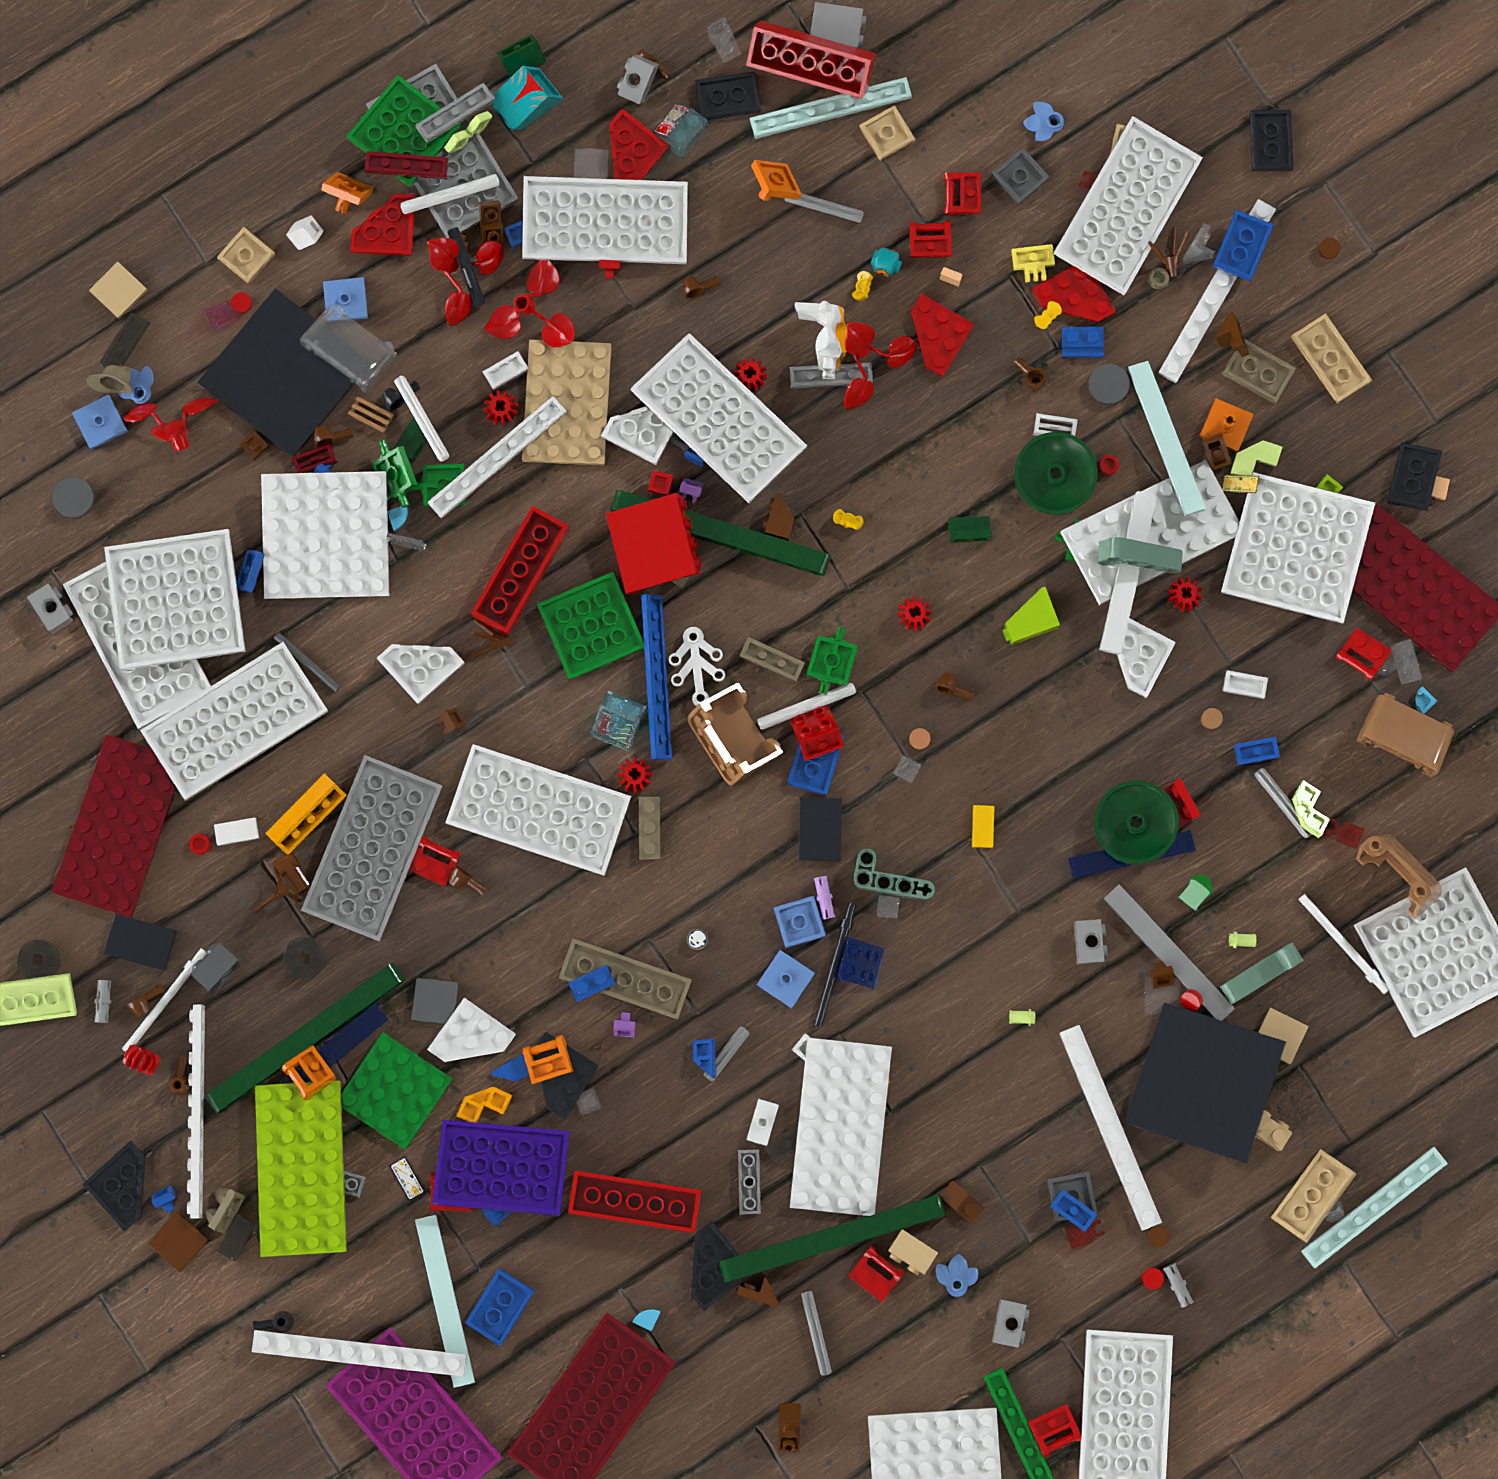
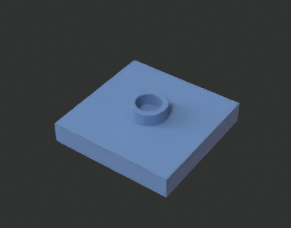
M364 277L323 282L327 323L368 319Z
M109 394L72 412L91 450L128 432Z
M814 896L773 908L785 948L826 936Z
M779 950L757 983V986L792 1008L815 973Z

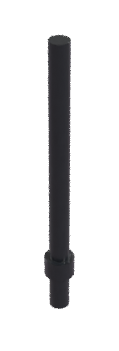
M848 903L845 917L840 923V935L814 1025L820 1027L823 1025L849 930H852L854 924L852 920L857 905Z

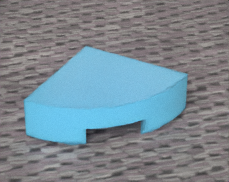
M400 506L387 511L394 532L402 528L408 516L407 507L401 508Z
M1422 686L1416 694L1415 706L1418 712L1425 714L1437 700Z
M654 1309L645 1310L639 1313L632 1322L652 1331L661 1311Z

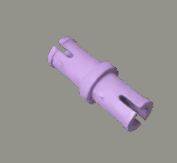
M827 876L814 878L818 894L816 900L820 904L822 919L835 917L831 901L833 896L829 891Z

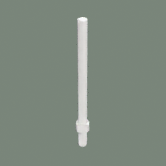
M1305 894L1301 896L1298 900L1366 974L1367 980L1370 983L1373 982L1383 994L1389 991V988L1379 977L1380 974L1376 969H1372Z
M201 948L191 961L188 960L183 972L123 1046L122 1049L124 1051L130 1045L137 1044L189 978L190 973L193 971V965L198 960H203L207 955L205 950Z

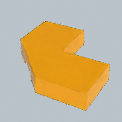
M494 1086L466 1096L456 1116L467 1122L477 1123L484 1106L504 1115L513 1095Z

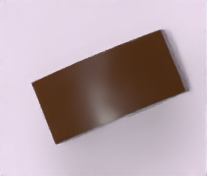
M499 200L479 202L482 244L487 241H495L503 245V225L501 223V204Z

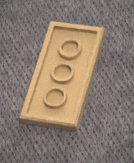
M1326 313L1291 336L1337 404L1372 381Z
M1320 1149L1271 1218L1307 1243L1356 1176V1173Z

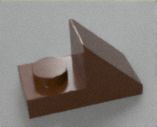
M1231 312L1218 331L1216 340L1221 347L1231 344L1234 352L1238 351L1241 357L1249 355L1248 347L1240 322L1235 314Z
M1222 433L1202 439L1211 470L1232 464Z
M953 1180L940 1194L941 1199L970 1224L985 1209Z
M766 1276L760 1292L756 1291V1286L747 1283L744 1284V1287L739 1286L737 1295L778 1308V1300Z

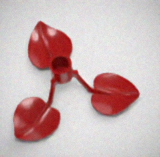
M435 238L427 241L431 266L437 271L444 270V275L448 276L458 289V293H451L446 302V319L450 326H454L470 314L473 302L471 295L463 293L462 288L451 275L459 267L457 258H455L459 253L457 242L450 238ZM495 241L483 243L476 254L477 262L471 261V264L473 266L479 265V272L483 275L493 273L502 262L504 255L503 245Z
M540 260L528 276L527 286L534 294L517 296L514 300V307L503 305L497 308L484 327L486 332L501 339L513 338L521 330V323L518 320L521 318V313L525 315L533 313L547 323L542 329V339L547 345L558 348L570 345L573 342L575 329L570 318L562 313H555L549 321L535 310V302L531 299L541 296L542 292L550 294L559 285V273L550 260Z
M848 322L844 343L845 350L849 354H853V358L856 360L863 378L854 379L848 386L844 400L845 408L852 409L865 404L871 398L874 391V385L871 381H867V375L859 357H866L869 351L872 350L884 357H888L887 364L890 367H901L912 358L916 349V342L908 336L898 337L890 344L889 353H885L870 345L875 338V331L871 326L860 322Z
M198 398L188 402L182 407V412H184L183 420L174 419L163 423L154 412L157 406L153 403H145L133 408L123 419L126 422H137L149 415L153 416L159 424L150 430L151 434L163 441H171L174 451H182L190 446L186 436L189 433L187 429L188 415L200 413L215 402H218V400Z

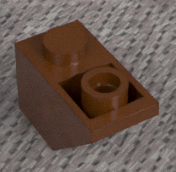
M776 493L775 498L770 499L768 510H771L769 518L765 517L762 529L765 530L766 535L789 541L795 519L781 494Z
M779 1403L778 1452H800L801 1404Z

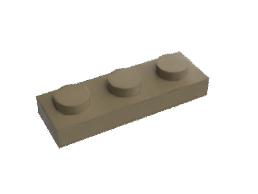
M750 637L747 638L740 653L741 658L794 682H797L805 665V662Z
M639 797V860H661L660 797Z

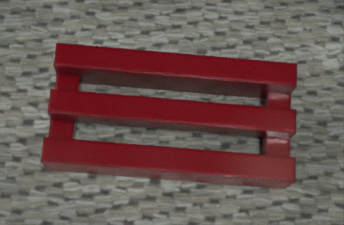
M330 443L291 457L297 473H313L315 468L321 463L324 466L338 463ZM325 451H329L326 454H323L318 457H313L308 461L298 464L299 461L305 460L307 458L323 453Z

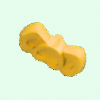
M867 271L857 274L856 290L852 293L853 298L857 301H864L868 298L873 276Z
M1049 301L1047 309L1043 311L1042 315L1034 317L1037 327L1047 329L1052 320L1062 314V308L1059 303Z
M842 509L836 510L833 514V521L836 524L843 525L845 528L849 527L858 530L864 524L862 516L845 513Z

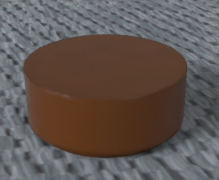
M1326 238L1319 245V254L1327 260L1334 259L1340 251V244L1334 238Z
M1154 1226L1148 1231L1147 1239L1152 1246L1163 1247L1169 1241V1232L1162 1226Z

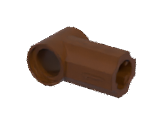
M292 852L273 862L296 896L311 887L310 882L300 869V863Z

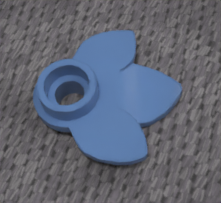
M1034 102L1035 114L1023 121V125L1028 130L1036 132V141L1050 139L1053 133L1060 131L1064 125L1063 116L1058 112H1054L1051 105L1045 102ZM1056 120L1057 125H1051L1050 121Z
M148 366L144 367L141 372L130 368L132 392L118 394L123 399H132L135 403L144 404L151 397L150 387L154 382L153 372ZM144 391L143 397L140 398L139 393Z
M957 1254L951 1259L949 1266L937 1264L936 1276L938 1281L946 1286L950 1295L960 1297L966 1293L969 1286L977 1281L978 1269L968 1268L963 1256ZM958 1282L961 1284V1287L956 1289L953 1287V1284Z

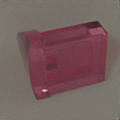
M228 300L214 307L203 309V313L214 331L237 320Z

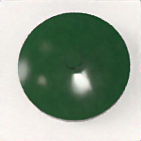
M1048 432L1035 437L1024 446L1017 458L1014 476L1021 497L1030 507L1044 514L1063 515L1077 510L1091 497L1097 483L1098 471L1092 451L1081 439L1064 432Z
M1128 781L1113 787L1102 797L1096 808L1094 828L1101 847L1112 858L1126 864L1142 865L1161 858L1169 851L1178 834L1179 819L1174 802L1160 787L1145 781Z

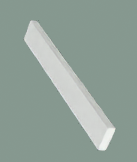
M552 396L429 500L428 504L441 519L564 416L567 411Z
M1140 491L1136 492L1125 538L1147 542L1157 496ZM1123 563L1119 564L1099 650L1117 655L1121 654L1141 567Z

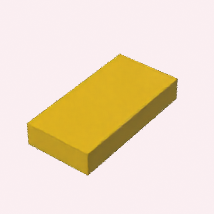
M973 805L972 848H993L994 806Z

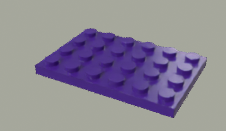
M443 1120L432 1203L434 1205L560 1216L569 1131Z

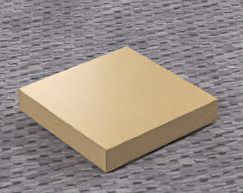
M895 105L859 126L880 161L915 142L913 134Z
M243 227L217 258L246 283L250 284L273 258L275 252Z
M117 262L89 291L120 319L148 290Z
M1269 1008L1258 1033L1286 1041L1281 1061L1290 1065L1309 1026Z

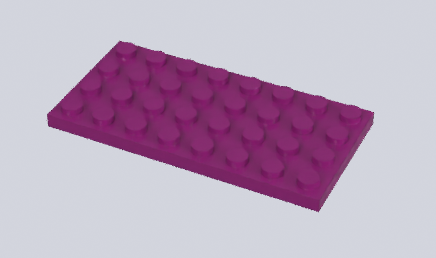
M389 1328L372 1343L408 1348L392 1328ZM350 1363L325 1385L405 1479H480L503 1458L429 1372Z

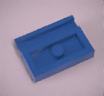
M1062 327V358L1104 357L1103 327Z

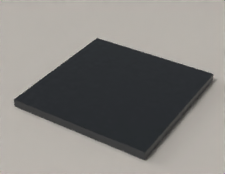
M275 288L197 383L288 455L294 457L314 434L315 428L321 426L371 365V362Z
M1164 1002L1125 1123L1247 1164L1287 1042Z

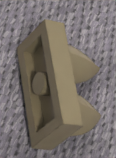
M218 1188L214 1189L213 1192L220 1206L219 1208L206 1210V1217L210 1223L208 1227L225 1234L246 1196L232 1189Z

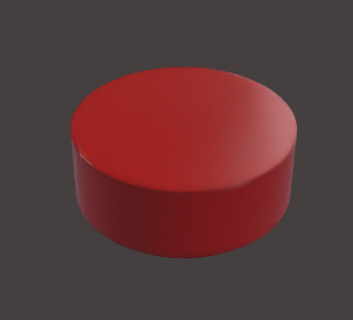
M238 292L232 296L231 306L235 312L244 314L251 309L252 300L248 294Z
M1105 455L1100 459L1098 469L1104 476H1112L1119 469V461L1113 455Z
M195 834L190 838L189 848L193 853L204 855L210 850L211 842L206 835Z
M1188 989L1182 994L1181 1003L1185 1009L1196 1011L1203 1004V998L1198 991Z
M1148 1268L1142 1274V1282L1148 1289L1155 1290L1162 1286L1164 1276L1160 1270Z

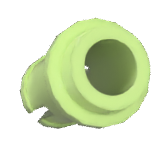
M1237 932L1230 933L1229 946H1233V948H1237V946L1256 947V935L1237 934Z
M1031 1009L1029 1011L1010 1010L1009 1024H1028V1026H1031V1024H1035V1011H1031Z

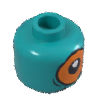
M882 247L879 251L875 250L870 265L873 266L875 273L891 277L894 272H899L902 261H899V254L897 252Z

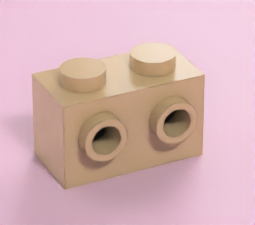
M1264 1110L1256 1137L1275 1150L1282 1151L1292 1132L1288 1130L1289 1126L1280 1120L1275 1122L1270 1118L1271 1114Z
M903 1229L900 1230L888 1249L891 1252L890 1258L898 1263H901L903 1260L909 1264L907 1269L916 1275H919L920 1272L925 1275L938 1252Z

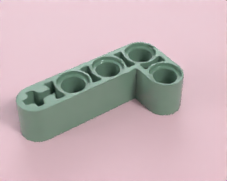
M1111 537L1099 542L1097 563L1105 566L1123 563L1167 573H1180L1183 551L1122 537Z
M863 849L859 852L853 878L854 885L858 889L927 901L933 897L935 887L930 881L874 871L876 864L875 852L871 849ZM863 854H870L873 861L870 864H864L861 861V856ZM860 874H865L868 876L869 882L861 885L858 883L857 877ZM880 878L888 879L890 882L889 887L886 889L880 888L878 880ZM900 882H908L910 890L908 892H901L899 890ZM914 883H917L918 885L916 888L922 889L924 885L928 886L927 889L931 890V893H927L926 896H923L922 891L916 890L915 894H912L914 889Z
M1293 942L1221 985L1220 988L1232 1005L1304 960Z

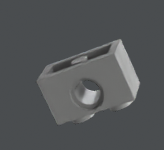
M639 55L629 58L625 65L626 74L620 78L617 85L619 89L618 95L638 104L644 103L659 64ZM634 73L640 76L639 84L634 83L632 80Z
M47 584L27 598L47 630L51 634H55L74 622L71 617L73 612L68 604L64 605L60 600L63 596L58 588H53ZM55 603L57 605L56 610L49 613L48 607Z
M1101 919L1075 921L1074 933L1077 964L1103 963L1104 958L1108 956L1107 945H1103L1102 938L1106 936L1105 924H1101ZM1088 936L1096 939L1095 947L1087 946L1086 938Z
M1000 1299L992 1342L1017 1348L1019 1343L1023 1344L1025 1331L1022 1330L1023 1322H1027L1029 1317V1310L1026 1309V1304ZM1009 1318H1015L1017 1321V1326L1013 1330H1009L1006 1327V1321Z

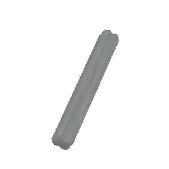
M802 194L798 200L785 198L786 202L859 223L864 215V212L805 194Z
M1264 768L1258 770L1254 774L1302 836L1308 838L1312 835V833L1301 827L1294 805Z
M806 1291L801 1294L820 1374L824 1376L831 1374V1366L812 1291Z

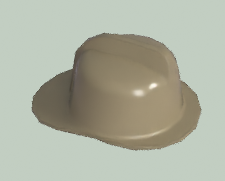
M109 365L101 374L87 377L86 383L92 389L102 393H131V369L125 366Z

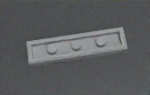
M483 82L417 123L416 128L424 140L429 143L495 102V97Z
M872 362L861 363L867 375V381L873 383ZM857 363L841 364L840 371L835 373V380L823 379V370H819L818 365L790 367L791 389L847 386L854 379L863 378Z

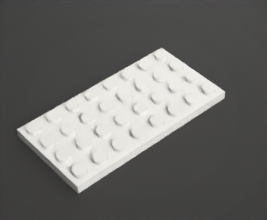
M1132 116L1053 254L1125 295L1151 249L1148 242L1151 241L1154 244L1203 157Z
M524 176L522 259L620 260V262L686 264L688 182Z
M690 333L631 388V391L748 503L754 500L807 448V445Z
M1206 460L1190 467L1205 505V511L1185 517L1170 478L1141 491L1157 496L1147 543L1182 550V564L1236 538L1240 523ZM1135 495L1061 531L1067 546L1099 605L1111 600L1119 564L1105 566L1097 563L1099 542L1111 537H1126ZM1141 567L1137 586L1165 572Z
M106 562L63 584L139 730L211 687L197 659L126 670L120 669Z
M284 642L140 731L186 801L326 714L328 710Z
M473 744L446 824L605 876L631 796Z
M807 1038L790 1208L863 1216L875 1214L892 1047Z
M1087 1329L1079 1479H1166L1172 1335Z

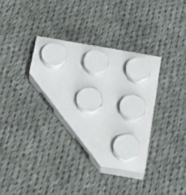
M646 406L624 415L611 417L601 437L657 465L674 431Z
M1130 618L1122 651L1117 657L1128 689L1147 698L1176 642Z
M392 644L377 657L379 662L418 705L465 664L451 647Z
M463 998L427 1050L444 1062L504 1052L516 1034L469 1000Z

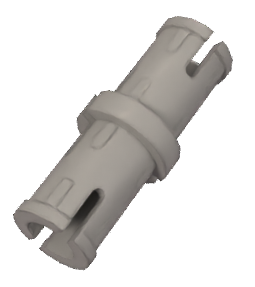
M98 980L97 998L94 999V1003H96L94 1022L108 1023L109 1004L112 1002L110 1000L111 981Z
M1176 1263L1164 1267L1163 1270H1165L1172 1285L1170 1288L1172 1291L1174 1290L1181 1308L1192 1304L1194 1301L1185 1286L1187 1283L1182 1279Z

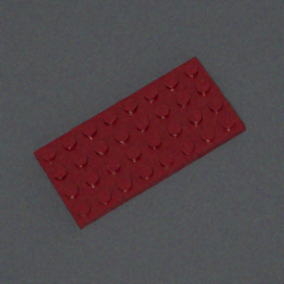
M1378 504L1374 506L1352 591L1452 673L1498 619V602Z
M106 734L51 893L129 918L133 917L177 789L152 748Z
M607 1312L507 1452V1455L540 1479H595L676 1364V1361Z

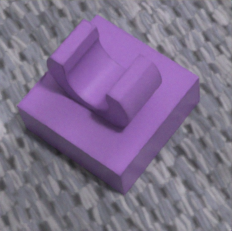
M684 478L679 491L682 492L681 497L685 499L686 495L690 494L693 497L692 503H695L702 493L704 483Z
M622 1012L621 1020H614V1036L635 1038V1022L630 1021V1013Z

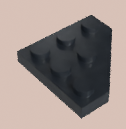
M545 1032L538 1045L555 1040L556 1038ZM566 1045L573 1072L542 1082L547 1108L565 1120L599 1068L598 1064ZM555 1048L536 1054V1059L539 1060L558 1054L559 1050Z
M129 1141L83 1183V1186L124 1232L142 1217L146 1156L132 1141Z
M712 1220L695 1234L690 1295L703 1311H706L744 1278L724 1283L719 1261L738 1256L740 1253Z

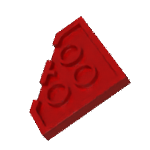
M623 108L609 123L614 178L619 180H643L668 151L669 145Z
M394 193L383 206L378 207L367 217V220L359 227L354 228L351 231L350 252L354 254L412 256L415 211L404 214L401 209V203L415 199V194Z
M1075 266L1032 288L1039 304L1047 309L1049 301H1054L1061 306L1062 314L1077 318L1081 317L1094 323H1099L1116 313L1099 281Z
M921 293L911 310V316L923 355L925 368L944 377L973 329L974 323Z

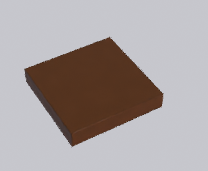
M176 1212L148 1245L177 1271L181 1272L209 1239L179 1212Z

